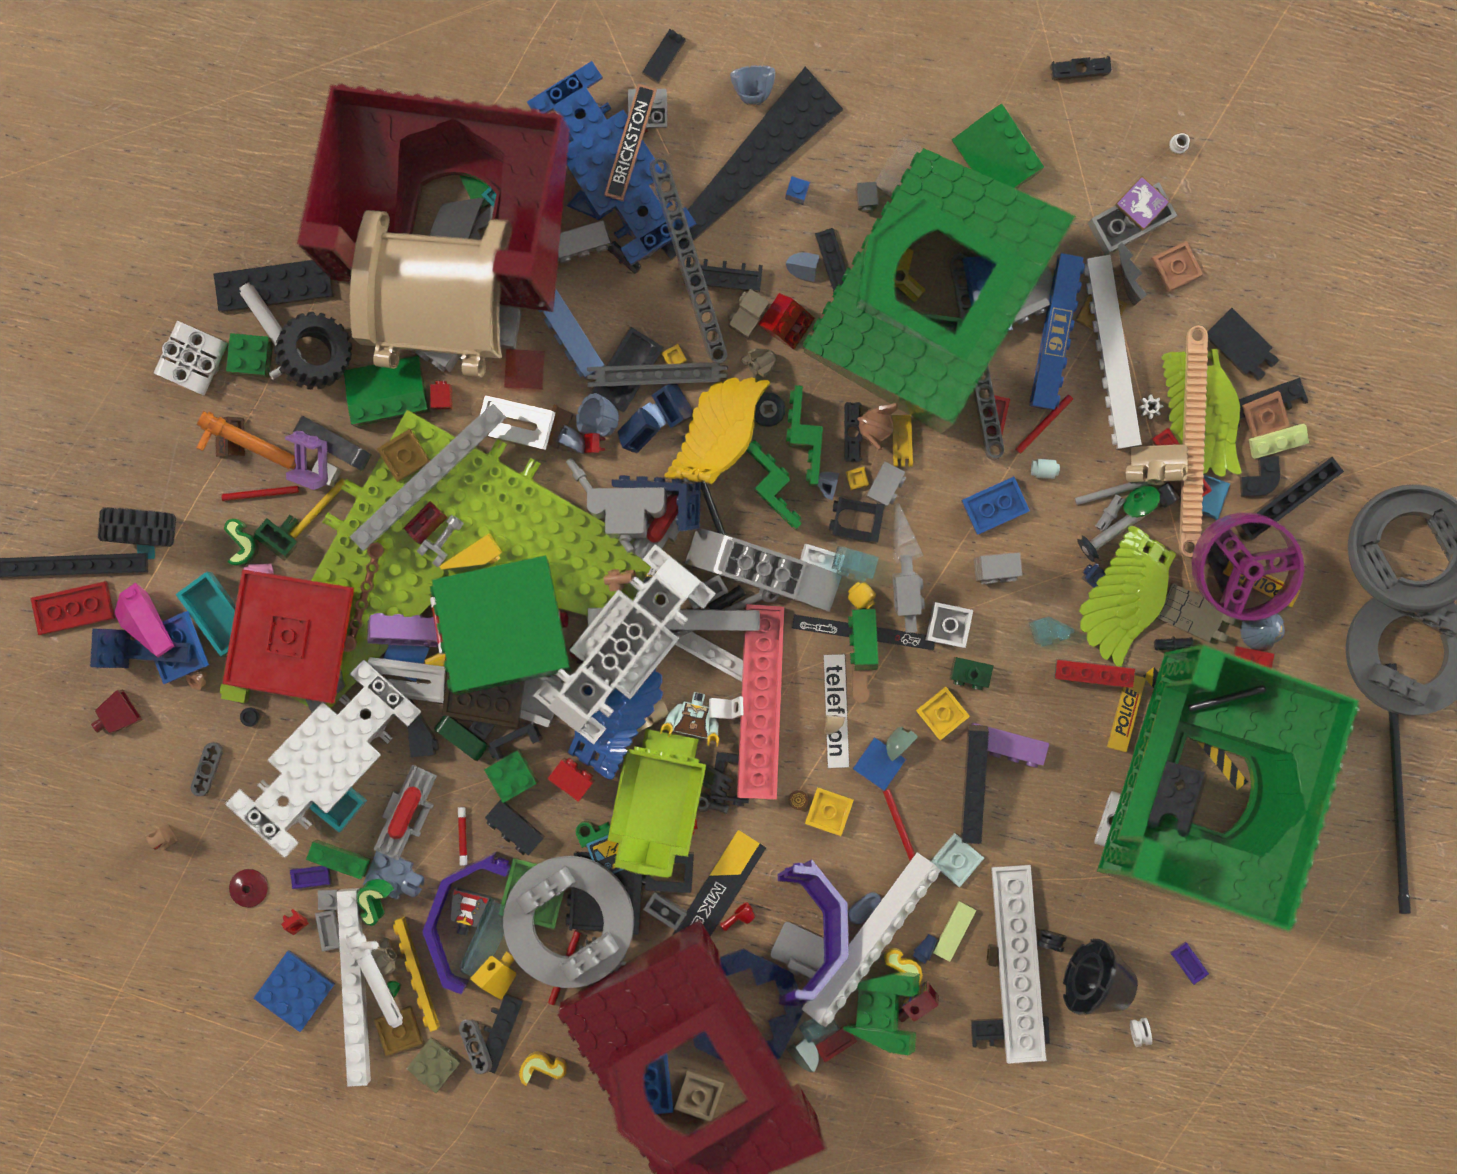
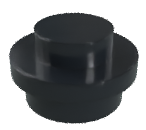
M245 708L240 714V720L245 726L251 727L259 722L260 714L255 708Z

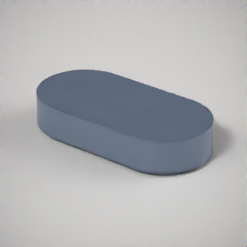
M869 892L853 904L848 910L849 920L854 924H861L866 921L882 901L880 895L875 892Z

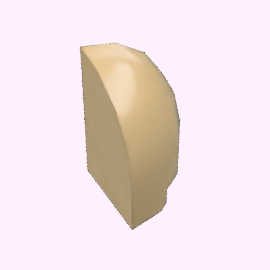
M826 715L824 735L837 732L843 726L845 717Z

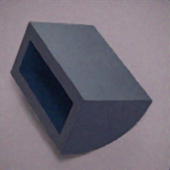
M677 383L666 385L651 395L670 428L693 417V410Z
M640 407L617 431L622 448L637 454L660 431V426L648 411Z

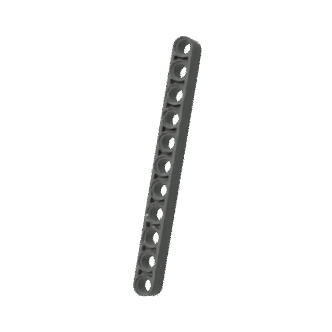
M655 158L650 163V172L708 357L715 363H722L727 358V350L670 165L664 159ZM658 162H662L664 165V170L661 173H657L655 170V165ZM668 181L670 188L668 191L663 192L661 184ZM674 200L676 207L674 210L669 211L667 203ZM676 219H680L682 225L679 229L675 230L673 222ZM682 238L687 239V245L684 248L679 247V241ZM692 257L693 264L686 267L684 264L685 259ZM697 275L699 277L698 283L691 285V277ZM699 294H703L704 301L698 304L696 297ZM705 312H709L710 319L703 322L702 315ZM710 331H715V338L712 340H708V333ZM716 349H721V355L718 358H714L713 352Z
M958 253L951 259L950 272L959 318H962L963 322L971 309V304L964 305L961 302L962 297H968L969 299L970 297L968 286H960L957 282L960 278L966 280L964 266L958 268L954 265V261L961 260L963 262V259L967 258L964 254ZM987 366L984 371L985 379L978 381L973 389L986 457L990 460H997L1004 453V444L989 366ZM986 390L989 397L987 399L981 398L979 391ZM983 409H990L992 417H985ZM988 427L994 428L996 435L993 437L988 436L986 429ZM990 447H998L999 455H992Z

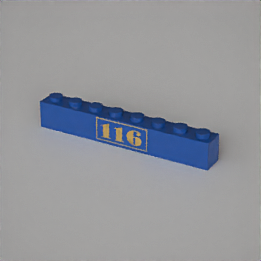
M1063 253L1057 255L1048 301L1050 305L1047 307L1029 403L1031 407L1055 410V407L1059 405L1060 395H1058L1059 388H1062L1064 377L1061 375L1062 369H1065L1067 365L1065 353L1066 350H1069L1071 344L1069 332L1074 327L1072 316L1078 306L1076 295L1081 290L1082 283L1079 282L1080 274H1083L1085 269L1084 257Z

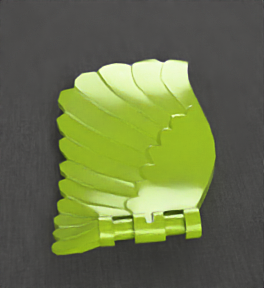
M1211 349L1207 355V359H1211L1213 365L1207 366L1203 474L1211 469L1213 473L1219 476H1225L1226 470L1240 475L1242 472L1236 452V436L1240 418L1239 398L1220 366L1218 349ZM1184 351L1165 353L1161 357L1164 360L1162 367L1165 369L1163 374L1164 378L1167 379L1166 386L1170 387L1167 392V397L1171 398L1168 407L1172 408L1169 415V421L1172 422L1170 430L1180 445L1183 444L1186 366V353Z
M1135 526L1128 527L1127 530L1129 532L1124 534V539L1119 543L1120 548L1115 552L1117 557L1110 561L1111 566L1104 570L1106 575L1098 579L1096 582L1098 586L1088 593L1089 599L1081 604L1079 612L1083 615L1080 621V629L1087 633L1086 639L1089 645L1093 647L1099 645V652L1102 658L1108 660L1112 656L1116 666H1122L1133 640L1160 614L1167 595L1169 568L1176 556L1174 551L1167 550L1163 544L1157 540L1153 541L1149 538V535ZM1145 545L1149 547L1148 553L1143 551ZM1161 555L1165 557L1163 564L1158 561Z

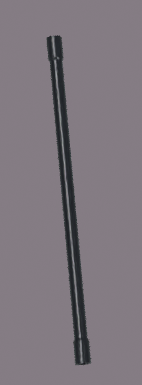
M1397 663L1385 664V666L1397 670ZM1389 711L1399 888L1398 906L1399 914H1410L1411 904L1408 887L1399 714Z

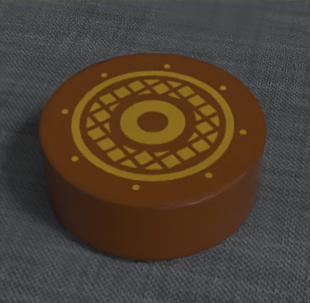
M795 790L789 795V804L792 808L801 810L806 807L808 797L803 791Z

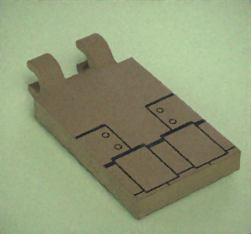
M1171 583L1166 595L1165 604L1157 619L1207 642H1210L1211 638L1220 642H1226L1228 635L1219 632L1218 629L1222 621L1233 625L1236 618L1227 616L1215 609L1202 596L1174 583Z

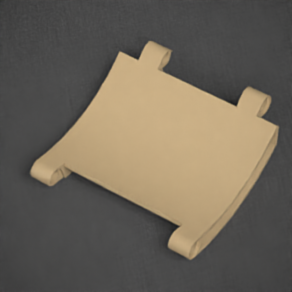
M366 211L358 233L351 273L350 317L352 338L360 345L376 346L373 362L377 367L396 368L399 363L397 349L399 348L460 354L463 359V375L483 377L486 369L484 357H502L499 338V297L501 285L492 275L491 268L495 249L507 250L512 233L511 223L503 220H490L482 240L386 233L389 226V215L387 212Z

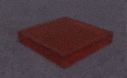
M506 349L504 387L543 390L545 351Z

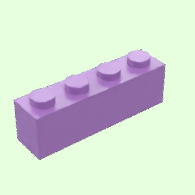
M375 613L370 615L368 620L367 643L438 647L434 618H423L420 615L404 617L402 614L385 616L383 613Z
M988 727L989 755L1000 758L1002 754L1008 756V760L1019 763V760L1027 761L1026 765L1036 768L1038 764L1044 765L1049 743Z

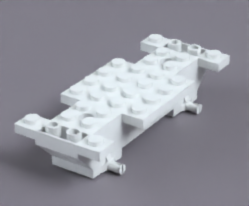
M656 544L643 560L657 572L645 584L636 577L633 578L630 584L639 590L634 601L618 590L577 640L570 651L584 663L571 676L562 669L559 670L556 676L565 682L563 689L560 691L545 680L533 695L593 744L607 728L595 720L592 715L600 710L607 717L610 716L613 710L604 703L614 688H617L631 699L675 645L679 638L668 630L665 625L673 618L682 625L686 622L687 618L678 611L687 597H690L704 609L716 594ZM658 594H663L666 597L665 604L660 605L656 602ZM584 685L592 687L593 692L591 695H586L583 692Z
M365 660L350 673L364 688L352 700L345 694L339 699L346 707L336 715L328 706L322 703L268 759L282 773L272 785L269 786L262 780L257 786L264 793L255 802L239 789L226 803L234 813L284 858L298 844L287 833L289 828L299 822L307 830L309 828L307 825L311 826L312 823L304 815L313 802L327 814L373 765L381 754L370 745V742L377 737H381L388 744L393 739L384 731L393 717L396 716L408 727L421 713L415 705ZM362 711H369L371 717L363 720L360 717ZM281 797H287L289 803L285 807H280L278 800Z

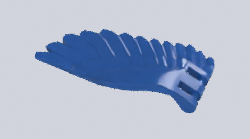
M655 668L631 699L617 688H614L604 703L613 710L610 716L607 717L600 710L592 715L595 720L607 729L594 744L575 731V737L568 750V754L578 757L579 761L587 766L591 765L603 777L611 780L614 779V773L619 770V765L624 761L623 756L627 753L625 748L633 743L631 738L637 736V729L646 723L645 718L655 711L653 706L663 696L664 692L659 689L662 684V674L656 672ZM588 686L584 693L591 695L593 689L591 686ZM581 742L585 744L582 751L580 750ZM596 752L600 754L598 760L595 759Z

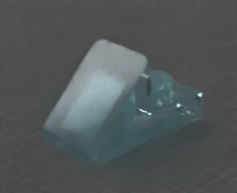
M815 1019L806 1021L799 1026L807 1042H813L815 1045L840 1029L834 1019L826 1027Z

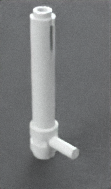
M246 283L239 288L240 294L276 346V340L282 327L255 287L250 285V283ZM297 349V352H298L299 356L301 357L302 354H301V352L299 351V349ZM277 368L270 372L269 375L274 380L282 375V373Z
M360 930L346 936V944L352 950L351 954L357 960L388 1024L392 1028L400 1026L403 1023V1017L371 954V949L378 948V942H366V937Z

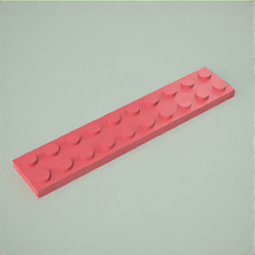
M746 604L745 610L760 611V630L744 631L741 694L743 697V716L740 718L737 798L777 799L784 607Z

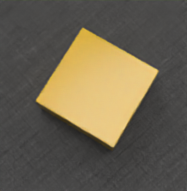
M678 344L661 353L667 364L687 362Z
M864 467L845 472L850 490L869 485Z

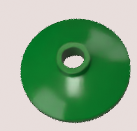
M1143 486L1133 490L1126 497V502L1123 504L1125 513L1135 518L1151 513L1159 504L1160 493L1152 486Z

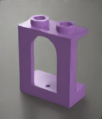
M295 431L293 434L285 436V440L294 443L296 463L294 470L286 472V480L312 490L327 485V442L318 439L317 436L307 435L303 431ZM306 447L312 450L318 449L319 474L307 470Z

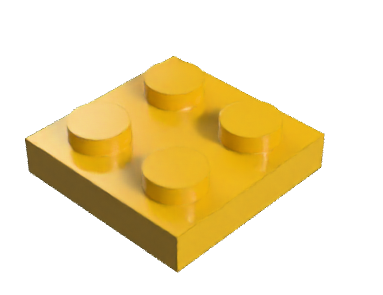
M946 686L915 710L939 740H942L970 717Z
M817 787L805 824L842 836L854 800Z

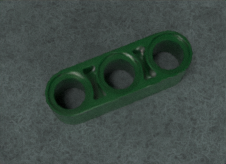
M443 715L434 727L435 731L477 762L489 748L485 741L453 717Z

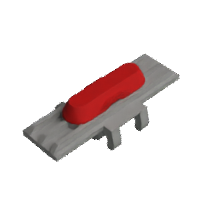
M683 479V482H690L687 479ZM666 490V513L660 518H654L651 525L647 524V536L645 538H636L632 544L634 550L631 553L643 559L655 544L662 549L668 538L673 543L676 541L677 534L679 533L676 524V517L679 511V506H677L679 491ZM650 514L647 515V523L651 518Z
M415 765L411 766L400 793L392 792L390 801L382 814V817L387 819L374 850L399 860L410 834L420 837V830L430 808L432 809L434 806L426 801L437 775ZM418 804L422 805L423 807L414 827H409L408 825Z

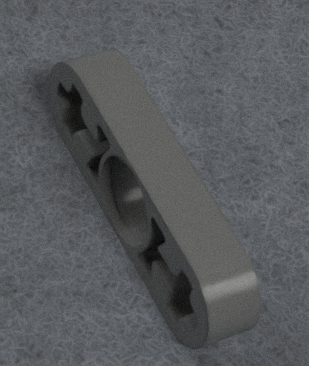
M217 742L208 743L203 749L191 784V792L195 796H203L210 791L223 754V748ZM214 746L215 750L218 751V753L213 754L211 760H215V763L210 760H205V758H210L211 752L209 751V748H213ZM204 764H209L212 767L209 775L202 772ZM202 778H209L208 781H203L202 786L205 787V790L198 792L199 788L196 785L201 784Z
M473 1019L464 1020L459 1025V1032L472 1068L477 1074L488 1073L492 1068V1061L479 1025ZM468 1025H471L472 1029L467 1032L466 1028H468ZM474 1041L479 1043L480 1048L478 1052L472 1050V1043ZM481 1062H485L483 1068L479 1067Z

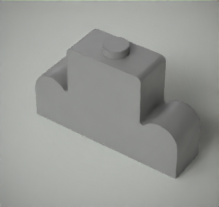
M665 488L587 489V508L595 518L601 519L605 517V532L609 538L631 541L632 538H645L647 536L648 514L654 518H660L666 513L667 492Z

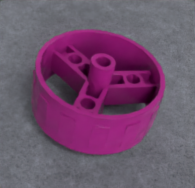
M1235 513L1215 521L1199 537L1192 556V575L1203 598L1221 613L1240 620H1260L1279 613L1297 595L1303 581L1304 558L1296 539L1283 525L1260 514ZM1249 522L1272 525L1281 533L1288 548L1251 554L1230 528ZM1233 540V545L1230 548H1226V543ZM1213 543L1217 545L1233 567L1219 603L1215 602L1209 593L1204 577L1206 556ZM1277 557H1279V558H1280L1279 563L1276 564V565H1273L1274 559L1277 558ZM1257 560H1265L1266 566L1263 567ZM1288 571V576L1276 595L1257 607L1243 609L1254 581L1259 580L1263 575ZM1240 574L1246 577L1242 585L1238 584ZM1240 589L1239 595L1233 597L1234 591Z

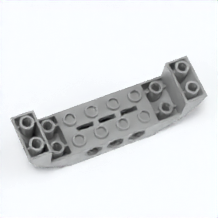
M701 528L695 531L685 561L686 565L701 570L704 569L828 612L831 610L842 577L835 572L811 563Z

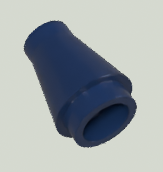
M928 934L913 950V957L926 964L927 961H930L938 940Z

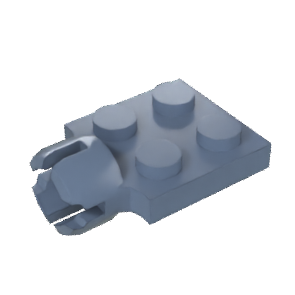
M376 851L363 885L373 879L385 880L393 887L392 892L388 896L400 899L402 893L411 897L418 896L422 888L417 886L420 884L424 885L425 879L422 875L413 872L412 866L414 863L401 857L399 860H396Z

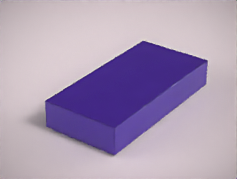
M313 866L290 870L292 889L332 884L330 868Z
M1184 942L1170 952L1193 985L1209 975L1187 942Z

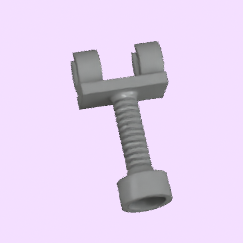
M453 515L447 520L448 527L441 534L437 542H435L436 544L426 539L417 550V553L421 556L429 548L439 554L432 563L436 567H439L448 556V554L441 550V547L450 537L453 530H460L464 525L461 520Z

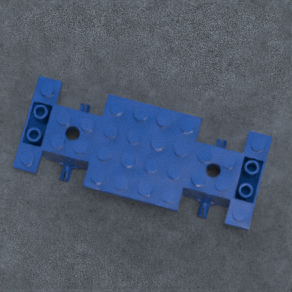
M591 61L527 101L530 109L539 110L541 113L553 111L563 116L569 128V140L571 141L568 144L566 165L599 217L614 208L616 209L623 222V227L614 232V234L619 239L628 233L634 239L620 248L632 266L672 240L661 204L650 188V185L654 182L649 166L655 158L643 139L624 201L604 195L628 116L624 110H621L609 119H606L604 113L611 110L609 103L606 102V104L598 107L588 91L589 87L603 79L595 64ZM579 112H583L586 114V116L583 119H577L575 117L576 114ZM657 163L655 170L657 173H661L662 169ZM671 201L667 203V208L673 205ZM685 207L683 211L690 229L696 225V222ZM640 209L648 211L645 217H640L637 213ZM676 219L673 222L675 230L679 229L682 225L680 219Z

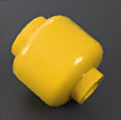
M857 582L848 590V599L858 610L870 609L876 603L874 601L876 593L866 582Z

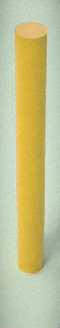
M341 478L290 532L291 536L296 538L340 492L342 485H346L344 484V478Z

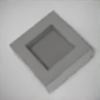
M339 889L318 890V910H337V891Z

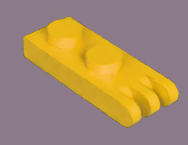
M892 415L894 428L892 433L893 466L897 467V459H901V467H905V459H908V466L913 467L911 415Z

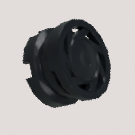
M1040 930L1041 938L1037 942L1038 946L1057 952L1064 951L1063 943L1066 942L1067 936L1048 930Z

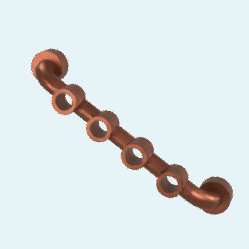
M377 542L370 544L367 548V553L371 560L366 566L367 574L365 581L361 584V595L355 603L356 612L354 618L350 621L351 629L349 636H346L344 651L346 652L353 651L357 646L356 636L359 628L363 625L362 616L364 610L369 605L367 601L369 592L374 588L373 578L379 570V557L384 553L383 546ZM371 564L376 567L375 571L370 570ZM365 583H368L370 585L369 590L365 589ZM359 602H364L365 607L361 608ZM354 620H358L360 625L355 626Z

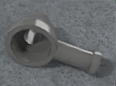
M707 793L700 794L699 801L705 800L706 805L702 807L698 804L697 811L706 812L709 809H713L727 814L729 805L713 802Z

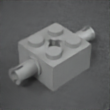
M900 555L901 573L892 574L895 612L898 616H905L906 633L917 632L916 615L922 614L921 609H925L924 597L920 595V590H923V579L916 572H913L912 555Z

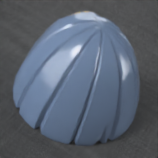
M753 65L741 67L731 72L730 78L740 99L747 105L752 106L763 103L773 88L775 69L770 66Z
M594 393L586 396L582 401L583 405L579 406L577 411L579 414L576 416L579 432L599 433L600 436H609L614 433L619 422V414L616 407L600 394Z
M1278 613L1260 620H1242L1240 634L1243 642L1251 649L1258 651L1272 649L1274 643L1280 641L1285 634L1284 621Z

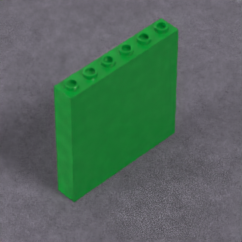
M546 555L432 580L433 586H430L432 598L435 597L436 600L433 608L435 616H439L440 622L437 623V630L439 635L442 634L443 638L440 646L442 653L446 654L444 668L446 672H449L450 676L447 684L449 691H452L456 696L554 675L560 669L565 672L571 671L549 560Z

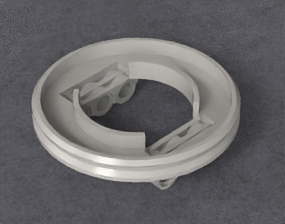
M561 856L535 865L514 885L506 901L503 929L509 951L525 972L538 981L551 986L575 988L597 982L608 975L620 963L632 939L634 914L631 900L625 887L610 870L587 858ZM568 887H576L589 893L598 902L603 913L604 928L602 936L568 957L556 954L542 944L535 930L534 915L536 908L541 907Z

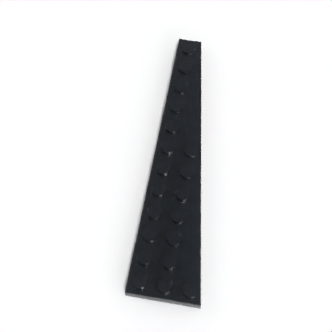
M806 66L688 209L696 222V225L689 229L693 241L843 111V108ZM680 239L679 247H686L687 239ZM672 241L661 247L671 260L676 257Z

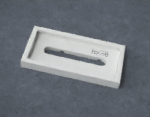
M485 396L481 413L492 403H495L507 417L537 424V429L532 431L501 423L488 435L489 437L546 450L555 412Z
M369 657L368 664L381 676L382 674L431 681L430 684H417V682L388 679L387 681L406 698L439 703L444 702L446 671L443 666Z

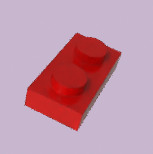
M1235 646L1234 656L1272 669L1273 653Z

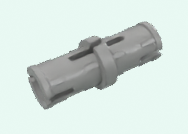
M1115 494L1109 506L1104 508V513L1095 525V528H1099L1101 532L1105 531L1112 520L1117 518V513L1126 500L1124 498L1121 499V496Z

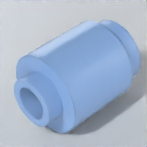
M649 402L642 407L656 419L660 428L667 423L656 403L652 405Z

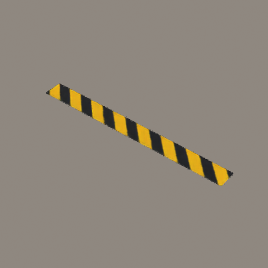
M1155 667L1143 675L1152 688H1154L1158 676V671ZM1198 742L1236 790H1239L1248 782L1223 750Z

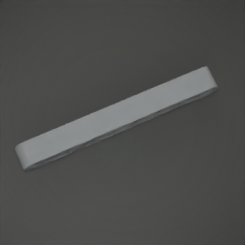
M588 608V627L603 608ZM679 609L678 612L687 618L686 622L682 625L673 618L665 625L669 630L757 631L760 630V611Z

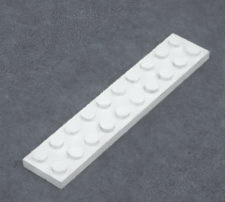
M1031 865L991 867L1006 1063L1046 1061Z

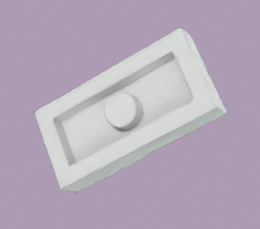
M804 544L800 560L837 573L841 554Z

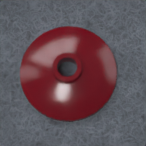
M241 870L230 881V896L236 904L242 907L250 908L257 906L267 895V881L257 870ZM244 886H249L250 891L248 893L244 891Z

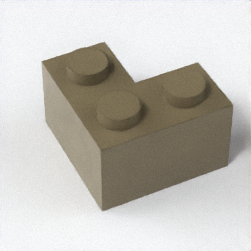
M751 289L748 293L744 292L739 299L738 305L740 307L738 311H733L728 319L730 321L729 327L746 339H749L768 310L770 301Z

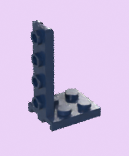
M619 475V479H612V486L618 488H665V490L679 491L677 496L679 511L676 517L678 531L700 528L701 482H683V479L666 481L665 477H654V480H648L647 476H636V479H630L628 475Z
M92 628L90 667L129 668V659L189 663L190 643L172 642L174 647L158 658L138 640H131V635L126 630Z

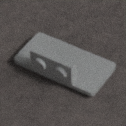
M1048 267L1044 269L1013 324L1018 322L1020 325L1030 320L1029 316L1033 314L1039 316L1046 312V308L1050 305L1048 301L1053 280Z
M787 921L783 924L771 950V956L786 963L791 973L798 976L801 973L807 976V980H810L824 962V938Z

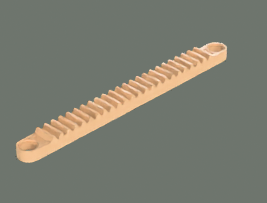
M1199 325L1189 329L1186 337L1183 444L1187 445L1188 471L1186 480L1181 481L1179 537L1180 552L1186 557H1192L1193 552L1187 553L1185 551V544L1192 542L1196 546L1202 532L1208 333L1204 327ZM1195 330H1199L1202 333L1200 341H1195L1192 338V333Z

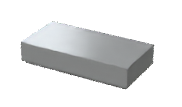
M328 910L315 913L322 951L340 948L336 911Z

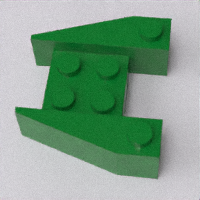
M897 972L860 980L856 988L858 989L856 1024L850 1023L844 1026L843 1030L889 1053L907 1056L914 1053L916 1032L898 1030L900 995L912 997L919 993L920 974Z

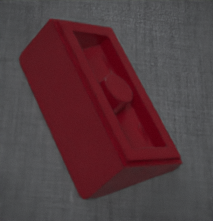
M430 501L403 529L414 541L422 544L447 519V516Z

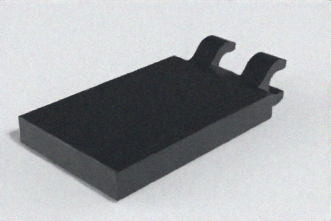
M1230 308L1207 331L1208 340L1243 375L1249 372L1257 381L1266 375L1258 367L1263 361L1270 367L1275 366L1280 361L1269 352L1273 347L1233 308Z

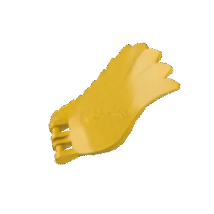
M734 377L727 379L723 383L716 382L710 387L708 392H702L699 397L698 407L693 410L694 420L690 421V432L685 435L686 442L682 443V452H678L677 459L672 461V466L668 467V472L664 476L668 479L688 478L690 481H705V483L713 484L719 474L729 469L747 450L753 434L756 404L771 383L768 380L756 382V378L753 377L739 381V379Z

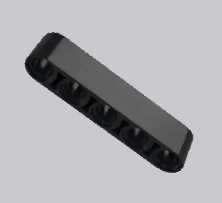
M301 415L292 431H303L307 435L317 436L318 439L326 441L327 452L362 472L372 456L367 451Z

